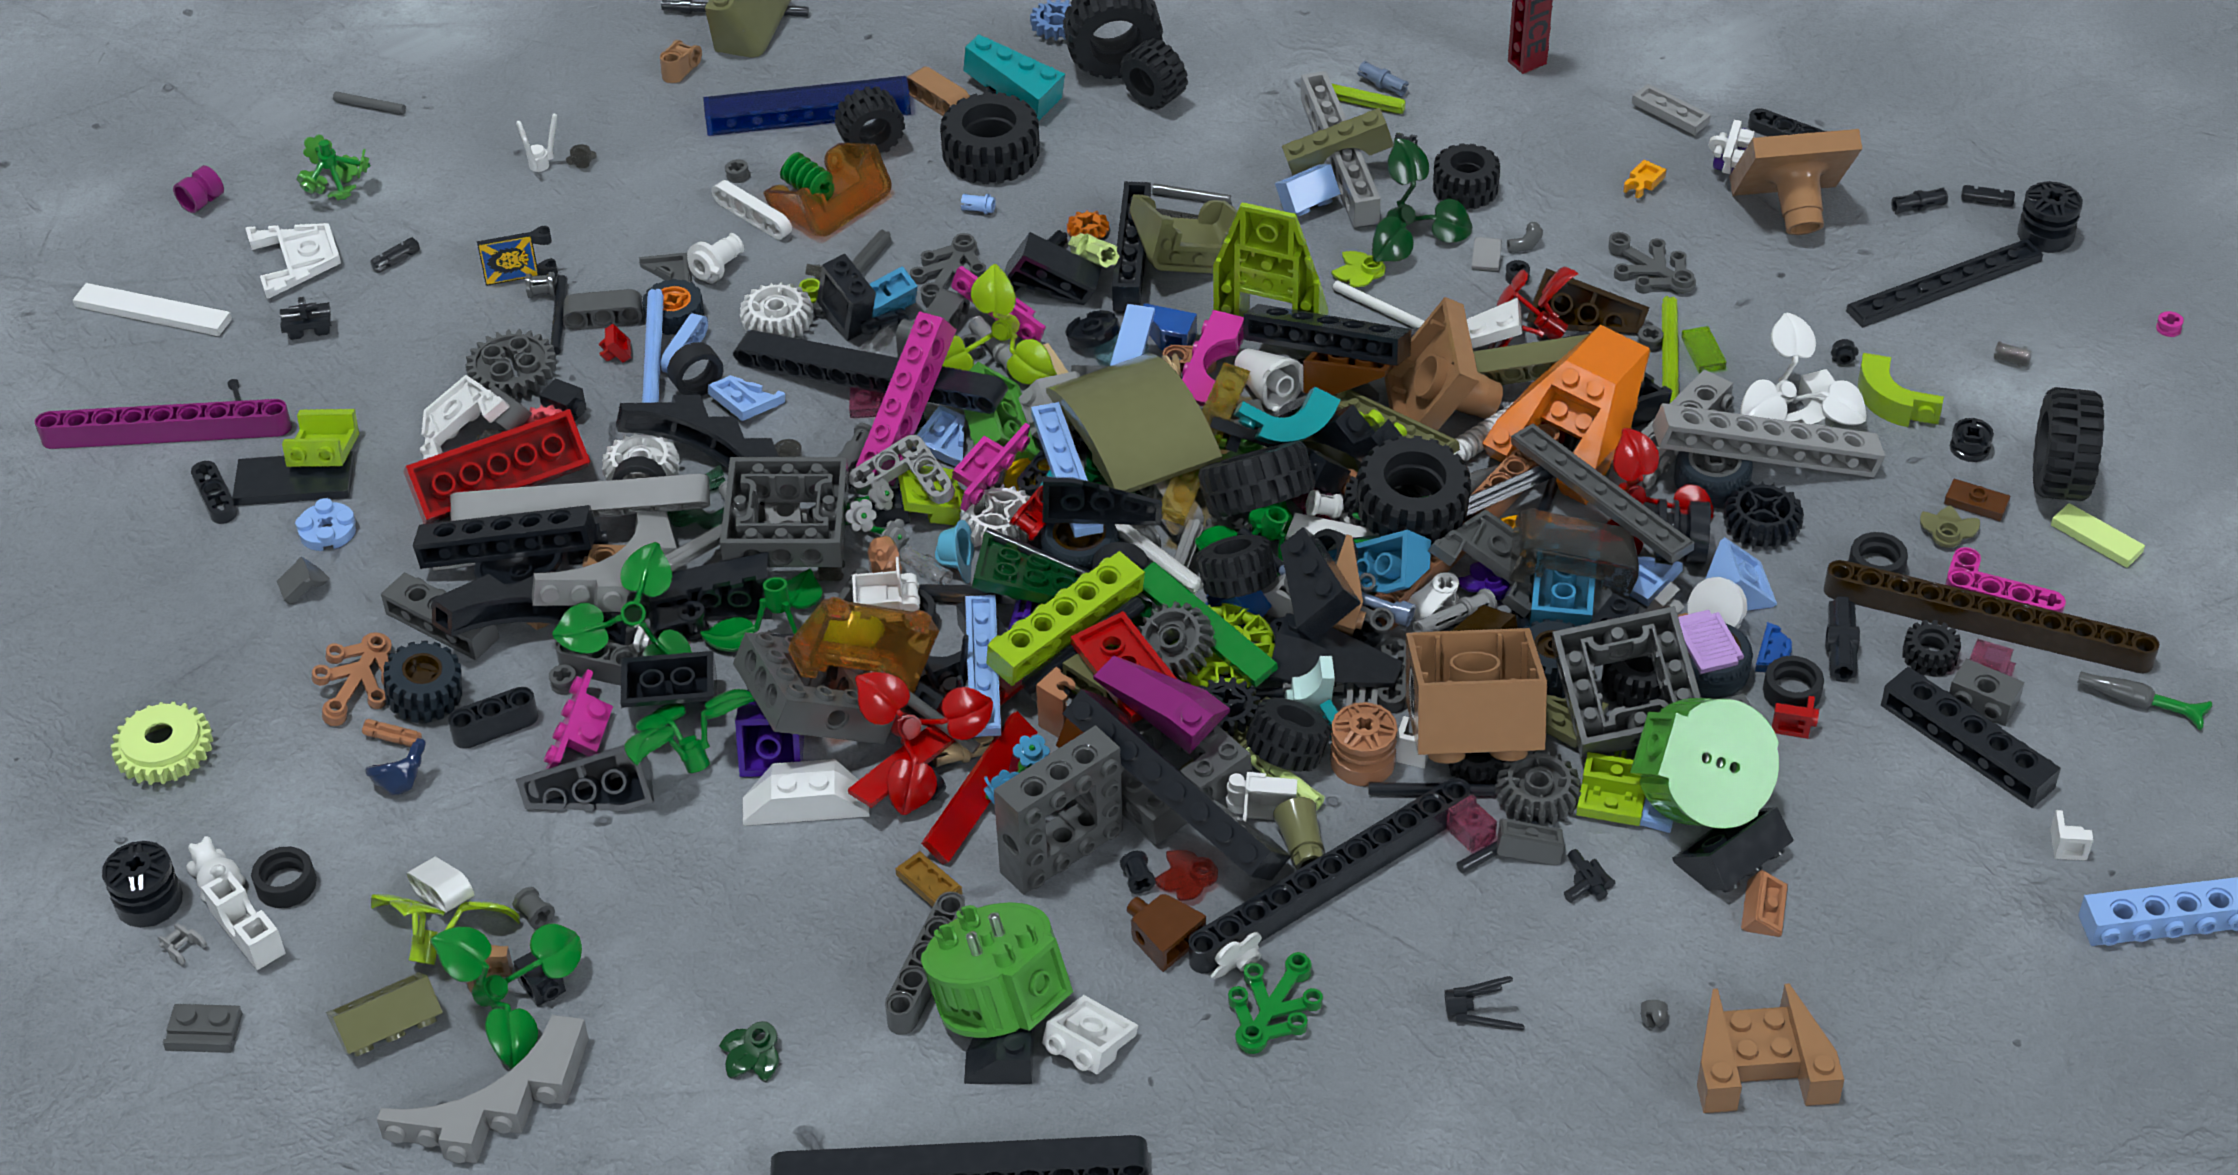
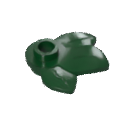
M764 1021L756 1022L748 1029H735L723 1038L719 1047L729 1053L725 1062L729 1078H735L752 1069L764 1082H767L772 1077L780 1059L775 1049L778 1034L772 1024ZM765 1033V1037L762 1040H755L759 1034Z

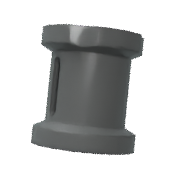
M549 272L548 275L532 276L531 273L526 274L525 285L528 298H533L534 295L538 294L555 296V273Z
M526 887L520 890L515 895L512 903L513 908L517 912H523L526 915L529 925L534 929L548 924L555 913L554 907L550 903L543 902L539 897L538 890L534 887Z

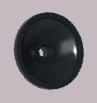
M556 553L477 562L474 566V573L476 579L490 574L509 587L534 576V573L556 572L562 562L563 554Z

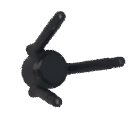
M968 635L963 636L959 675L957 677H948L940 685L927 662L922 664L932 686L945 694L952 689L966 686Z
M1511 976L1466 987L1444 990L1447 1016H1456V1023L1471 1022L1521 1031L1525 1029L1523 1024L1467 1014V1011H1474V996L1502 990V984L1513 981Z

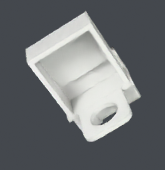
M896 557V571L852 575L854 607L861 608L860 614L869 616L871 611L877 615H885V618L903 617V609L909 614L919 611L920 596L918 595L919 582L917 576L913 573L900 574L899 557Z
M1247 772L1246 780H1244L1241 774H1232L1227 783V808L1235 814H1243L1245 822L1247 818L1275 820L1273 818L1275 808L1286 800L1296 798L1297 779L1266 777V773Z

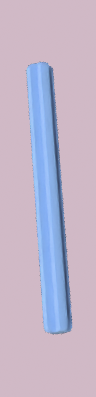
M660 289L649 290L647 297L642 403L659 402L664 299Z

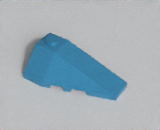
M1408 529L1356 543L1359 576L1363 573H1370L1376 579L1375 588L1371 592L1388 594L1410 588L1430 569L1431 553L1428 550L1431 547V540ZM1337 549L1328 551L1335 561ZM1364 578L1361 580V584L1364 587L1372 585L1370 579Z

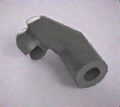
M1530 222L1527 225L1526 234L1523 238L1507 240L1508 252L1532 250L1543 236V229L1540 228V224Z

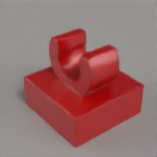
M614 324L605 328V339L599 343V346L603 349L599 353L600 356L606 361H610L616 356L622 363L630 359V339Z

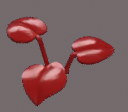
M1565 266L1558 269L1542 290L1543 295L1539 299L1538 305L1540 307L1544 306L1547 312H1540L1518 293L1528 278V273L1525 270H1520L1513 278L1511 284L1502 292L1497 306L1511 301L1514 297L1518 298L1522 304L1538 316L1534 322L1537 329L1522 325V331L1536 334L1540 338L1545 335L1551 340L1559 339L1565 334L1568 324L1558 318L1559 315L1553 311L1547 302L1562 286L1576 275H1579V273ZM1513 337L1490 343L1487 349L1505 347Z
M1623 428L1619 443L1614 452L1613 467L1617 476L1627 482L1620 483L1618 486L1642 504L1648 502L1657 505L1658 499L1647 497L1644 488L1636 484L1643 481V475H1650L1656 471L1659 463L1658 449L1645 434L1630 428ZM1688 484L1676 491L1674 499L1679 501L1681 513L1686 514L1690 501L1710 502L1712 520L1714 508L1708 493L1703 488ZM1667 502V508L1672 509V503ZM1610 519L1600 536L1597 562L1607 564L1618 552L1632 554L1637 557L1643 548V542Z
M883 672L863 673L855 677L858 705L862 715L867 721L875 725H885L894 720L891 732L901 737V744L905 746L911 757V762L905 759L896 760L891 765L887 775V789L892 805L900 815H907L926 804L933 797L937 787V777L934 770L928 764H917L918 759L909 743V739L919 735L922 725H942L946 723L948 733L952 738L958 740L971 739L977 736L988 724L992 715L993 701L990 697L973 688L958 687L948 692L942 701L941 709L946 718L918 719L916 716L900 710L910 699L909 689L903 680Z

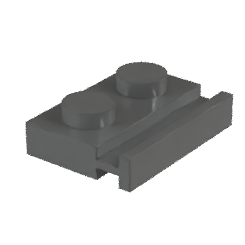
M174 1004L166 1030L167 1036L166 1039H163L165 1051L231 1053L232 1041L236 1038L243 1014L240 1006Z

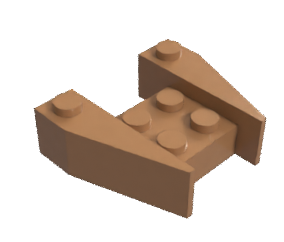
M1790 983L1784 984L1780 1007L1723 1011L1718 988L1713 989L1697 1080L1703 1113L1737 1111L1742 1089L1741 1082L1798 1078L1805 1106L1839 1104L1845 1079L1837 1051Z

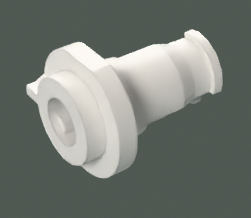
M730 233L727 238H723L713 245L706 242H697L687 252L689 268L695 277L713 284L723 277L724 265L736 258L739 253L744 252V245L742 240L734 233Z

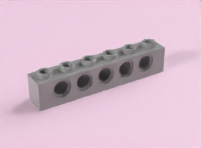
M1704 369L1670 404L1721 412L1727 411L1734 400V396H1732L1733 383ZM1654 420L1641 431V433L1653 441L1659 452V463L1656 471L1650 475H1643V481L1636 484L1643 487L1644 490L1650 489L1654 485L1655 480L1662 473H1666L1679 452L1677 450L1659 448L1652 427ZM1612 460L1609 480L1618 486L1620 483L1627 481L1617 476Z

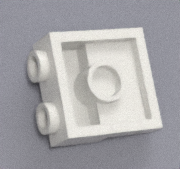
M1083 995L1047 1021L1042 1044L1046 1045L1047 1050L1051 1054H1060L1072 1060L1079 1070H1088L1098 1074L1115 1061L1118 1049L1136 1036L1138 1025Z

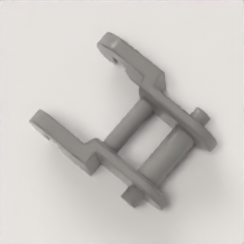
M176 923L174 925L175 931L166 938L158 937V940L160 942L159 946L168 950L170 958L176 963L179 962L182 966L186 962L177 951L180 946L188 941L191 944H200L202 948H205L207 943L193 929L187 931L184 925L181 926ZM179 935L183 937V939H181L175 945L171 943Z

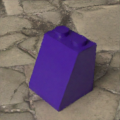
M756 701L738 707L735 728L739 777L762 776L774 763L803 761L804 735L774 732Z

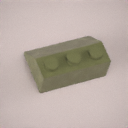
M418 972L326 1012V1015L344 1051L347 1054L354 1052L355 1056H360L373 1050V1043L384 1038L387 1042H391L405 1036L404 1030L417 1025L418 1029L433 1024L437 1021L435 1016L443 1012L428 976Z

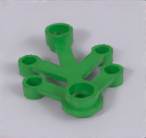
M1295 952L1286 959L1285 974L1270 997L1263 982V967L1258 963H1250L1245 966L1244 981L1250 985L1260 1011L1254 1021L1247 1007L1248 991L1241 986H1236L1229 990L1228 1003L1234 1008L1240 1023L1235 1033V1040L1240 1049L1245 1053L1256 1054L1261 1052L1270 1039L1290 1034H1304L1307 1031L1308 1019L1301 1012L1306 1010L1317 1011L1322 1007L1323 994L1315 988L1307 989L1301 998L1283 1002L1295 983L1304 982L1311 976V960L1304 953ZM1250 973H1257L1258 975H1257V976H1251V975H1249V974H1250ZM1235 996L1243 997L1240 1000L1234 999ZM1315 998L1317 1001L1311 1002L1308 999ZM1289 1015L1287 1022L1269 1025L1273 1018ZM1301 1022L1302 1025L1296 1026L1292 1023Z

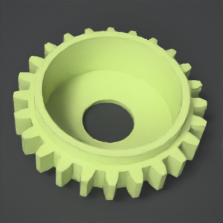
M160 702L159 705H148L147 708L141 711H135L131 718H125L126 723L124 726L117 727L119 734L112 736L114 743L111 744L112 756L120 773L125 772L128 779L135 776L137 783L145 780L148 781L149 785H152L154 782L165 784L166 781H178V778L190 775L189 772L194 768L198 769L200 767V760H206V752L212 750L210 742H213V737L208 720L206 721L203 713H198L196 707L189 710L186 703L179 706L175 702H171V704ZM167 727L173 729L172 735L164 742L151 743L145 739L147 734L155 730Z

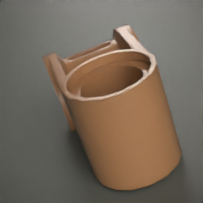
M674 40L660 54L663 81L667 83L682 81L700 63L702 57L701 47L698 45L689 46L681 40Z

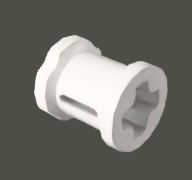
M1318 490L1310 491L1306 501V513L1308 516L1320 514L1329 516L1332 520L1339 519L1343 509V497L1341 494L1330 496L1319 494Z

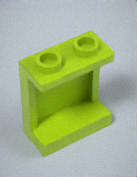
M355 409L299 410L297 413L299 432L295 439H284L282 442L286 467L343 466L359 436Z

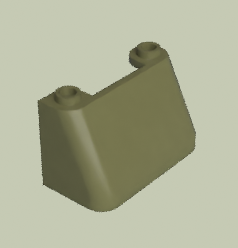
M709 0L705 11L714 50L716 52L749 58L759 57L766 51L791 0Z
M1133 194L1130 206V214L1147 258L1156 269L1161 271L1213 273V264L1237 214V210L1233 206L1221 200L1206 202L1200 209L1198 219L1174 218L1162 215L1156 210L1155 201L1146 195Z

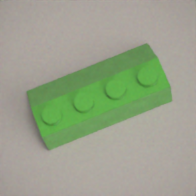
M977 362L969 371L992 375L1002 379L1008 386V391L996 411L992 414L964 409L965 419L971 432L970 436L974 445L983 436H986L1004 447L1017 431L1027 423L1018 399L1022 393L1018 383ZM1030 430L1028 437L1031 438L1029 445L1024 452L1021 453L1019 451L1015 455L1014 461L1022 458H1029V461H1032L1040 450L1036 437L1032 436Z

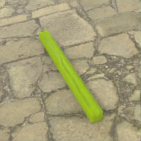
M1665 296L1662 303V387L1667 386L1673 391L1671 403L1679 395L1677 299L1674 296Z

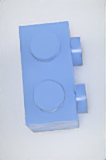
M1331 164L1316 165L1275 183L1283 210L1295 213L1297 216L1310 212V207L1316 204L1318 207L1333 202V197L1341 194Z

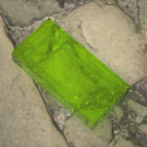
M1709 326L1682 330L1681 338L1699 374L1704 369L1709 372L1726 369L1727 361Z

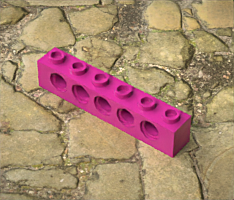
M921 311L918 312L856 467L904 437L915 434L957 331L944 318ZM900 453L898 456H899L900 460L902 461L904 458L902 457V455H901V453ZM885 461L881 469H891L895 465V461ZM874 469L873 472L875 476H878V472L876 471V469ZM897 477L888 482V484L894 486Z

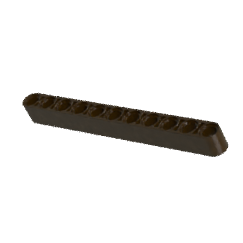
M1844 560L1832 561L1827 567L1824 593L1834 600L1837 597H1848L1855 605L1921 621L1928 620L1929 623L1937 620V625L1942 626L1944 622L1950 628L1953 627L1954 629L2135 673H2148L2154 666L2160 647L2159 641L2155 636L2141 631Z

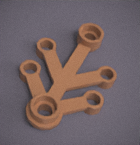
M374 632L364 636L359 644L343 647L340 644L333 643L327 646L325 658L331 664H339L346 658L361 655L362 657L358 662L334 668L317 665L312 669V682L319 686L326 685L329 681L348 677L337 696L329 699L323 705L322 719L326 724L339 726L346 721L348 710L346 704L361 681L368 695V705L374 709H380L385 706V692L383 689L378 688L370 667L376 661L382 673L381 682L384 685V664L388 662L387 655L392 647L391 640L386 635ZM337 652L339 655H332L330 653ZM322 673V674H325L326 676H324V677H319V676H317V674ZM373 697H380L381 700H374Z

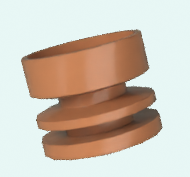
M1369 702L1353 703L1343 707L1335 714L1332 722L1330 753L1332 770L1338 778L1356 786H1368V782H1384L1393 773L1396 765L1395 747L1398 733L1396 719L1387 709Z

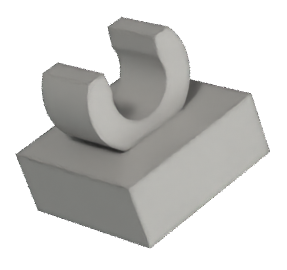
M1670 582L1653 599L1644 612L1675 606L1678 615L1684 606L1680 601L1673 598L1680 589Z

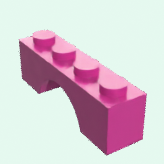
M1213 310L1209 320L1206 319L1201 330L1202 336L1199 341H1195L1192 349V358L1190 362L1185 363L1182 372V380L1199 406L1216 404L1218 399L1217 382L1206 372L1215 361L1228 356H1237L1243 343L1244 317Z

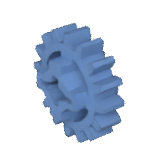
M1047 0L1046 4L1039 3L1038 8H1033V13L1030 14L1032 31H1036L1037 36L1044 34L1045 39L1054 37V40L1057 41L1059 37H1063L1066 40L1063 20L1065 19L1067 7L1071 6L1070 0L1061 2V0H1056V2Z

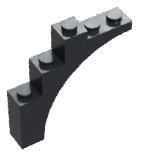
M1307 395L1283 405L1273 416L1286 418L1295 415L1302 407ZM1354 404L1336 411L1323 428L1301 441H1312L1331 446L1362 462L1363 458L1375 446L1380 447L1381 443L1388 439L1395 441L1397 437L1402 435L1390 419L1370 426ZM1416 485L1395 487V489H1398L1399 494L1412 498L1429 496L1432 493L1428 489Z
M673 395L672 402L620 403L616 421L618 432L659 436L686 444L706 453L728 469L730 457H779L772 438H744L736 416L709 417L701 395Z
M487 574L433 598L432 625L453 637L473 629L517 622L559 624L563 615L574 605L533 606L532 589L534 576L508 587L490 574ZM602 612L604 616L603 622L621 615V612ZM622 621L605 628L610 640L626 646L633 644L635 628L626 626Z

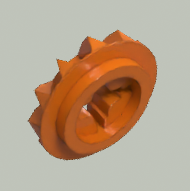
M1088 210L1085 213L1076 212L1075 216L1069 217L1067 223V232L1071 237L1077 236L1080 233H1088L1097 239H1101L1109 231V222L1106 215H1099L1098 211L1093 213L1088 212Z

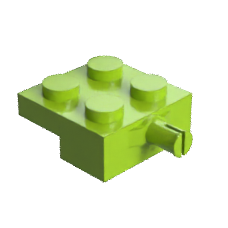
M922 466L919 473L928 474L934 467ZM942 467L955 489L953 498L944 504L934 503L929 498L910 469L898 476L904 511L928 514L929 523L957 525L960 519V507L965 489L960 488L958 481L952 478L954 469ZM938 480L933 482L936 490L939 492L944 490Z
M1622 750L1621 757H1619L1620 751L1614 752V756L1588 752L1576 815L1640 826L1645 794L1640 785L1641 776L1630 773L1634 760L1626 759V750Z

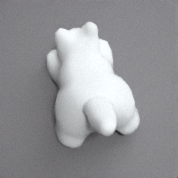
M205 836L202 842L189 845L188 849L193 861L188 862L186 869L191 876L197 878V886L201 890L200 898L202 901L206 902L201 887L229 871L242 886L245 884L246 879L240 873L236 863L226 858L225 853L221 849H215L210 837Z

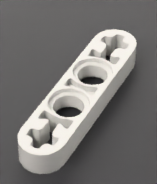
M722 180L712 187V196L720 206L773 238L781 240L792 232L791 223L784 214L729 181Z

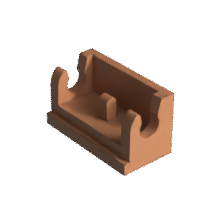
M1055 667L1036 685L1038 725L1059 738L1066 720L1062 713L1067 708L1066 701L1068 700V695L1064 692V685L1069 687V689L1075 690V682L1062 674L1061 669Z

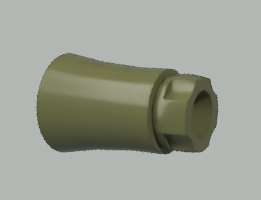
M1296 797L1279 804L1273 812V818L1281 830L1288 852L1291 855L1290 858L1293 860L1295 868L1299 870L1324 855V846L1317 821L1316 803L1310 798Z

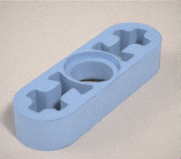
M694 313L689 315L662 355V372L667 373L669 361L677 350L684 345L703 340L708 329V319L706 316Z

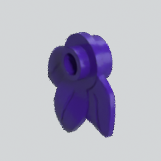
M1479 561L1470 565V575L1458 578L1459 587L1468 592H1479V590L1487 588L1493 592L1496 600L1503 599L1509 590L1508 581L1496 576L1492 570Z

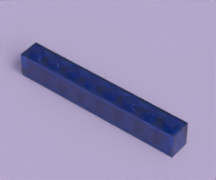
M907 76L703 97L707 135L714 136L835 123V110H839L838 104L840 101L844 102V97L847 94L852 95L854 90L859 89L860 91L867 86L870 89H873L874 86L880 87L881 91L885 89L893 96L902 115H911Z

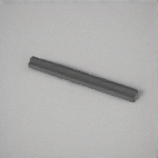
M879 230L852 260V263L861 274L891 242L889 231ZM816 300L813 304V314L824 317L826 313Z

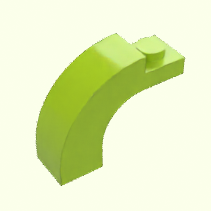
M1863 353L1858 377V389L1862 394L1864 404L1874 414L1888 422L1904 427H1909L1910 420L1939 424L1944 396L1910 391L1899 386L1890 375L1891 357Z

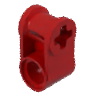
M1043 485L1034 492L1009 521L1011 526L1016 525L1028 534L1030 541H1033L1046 524L1042 523L1043 503L1041 501H1043Z

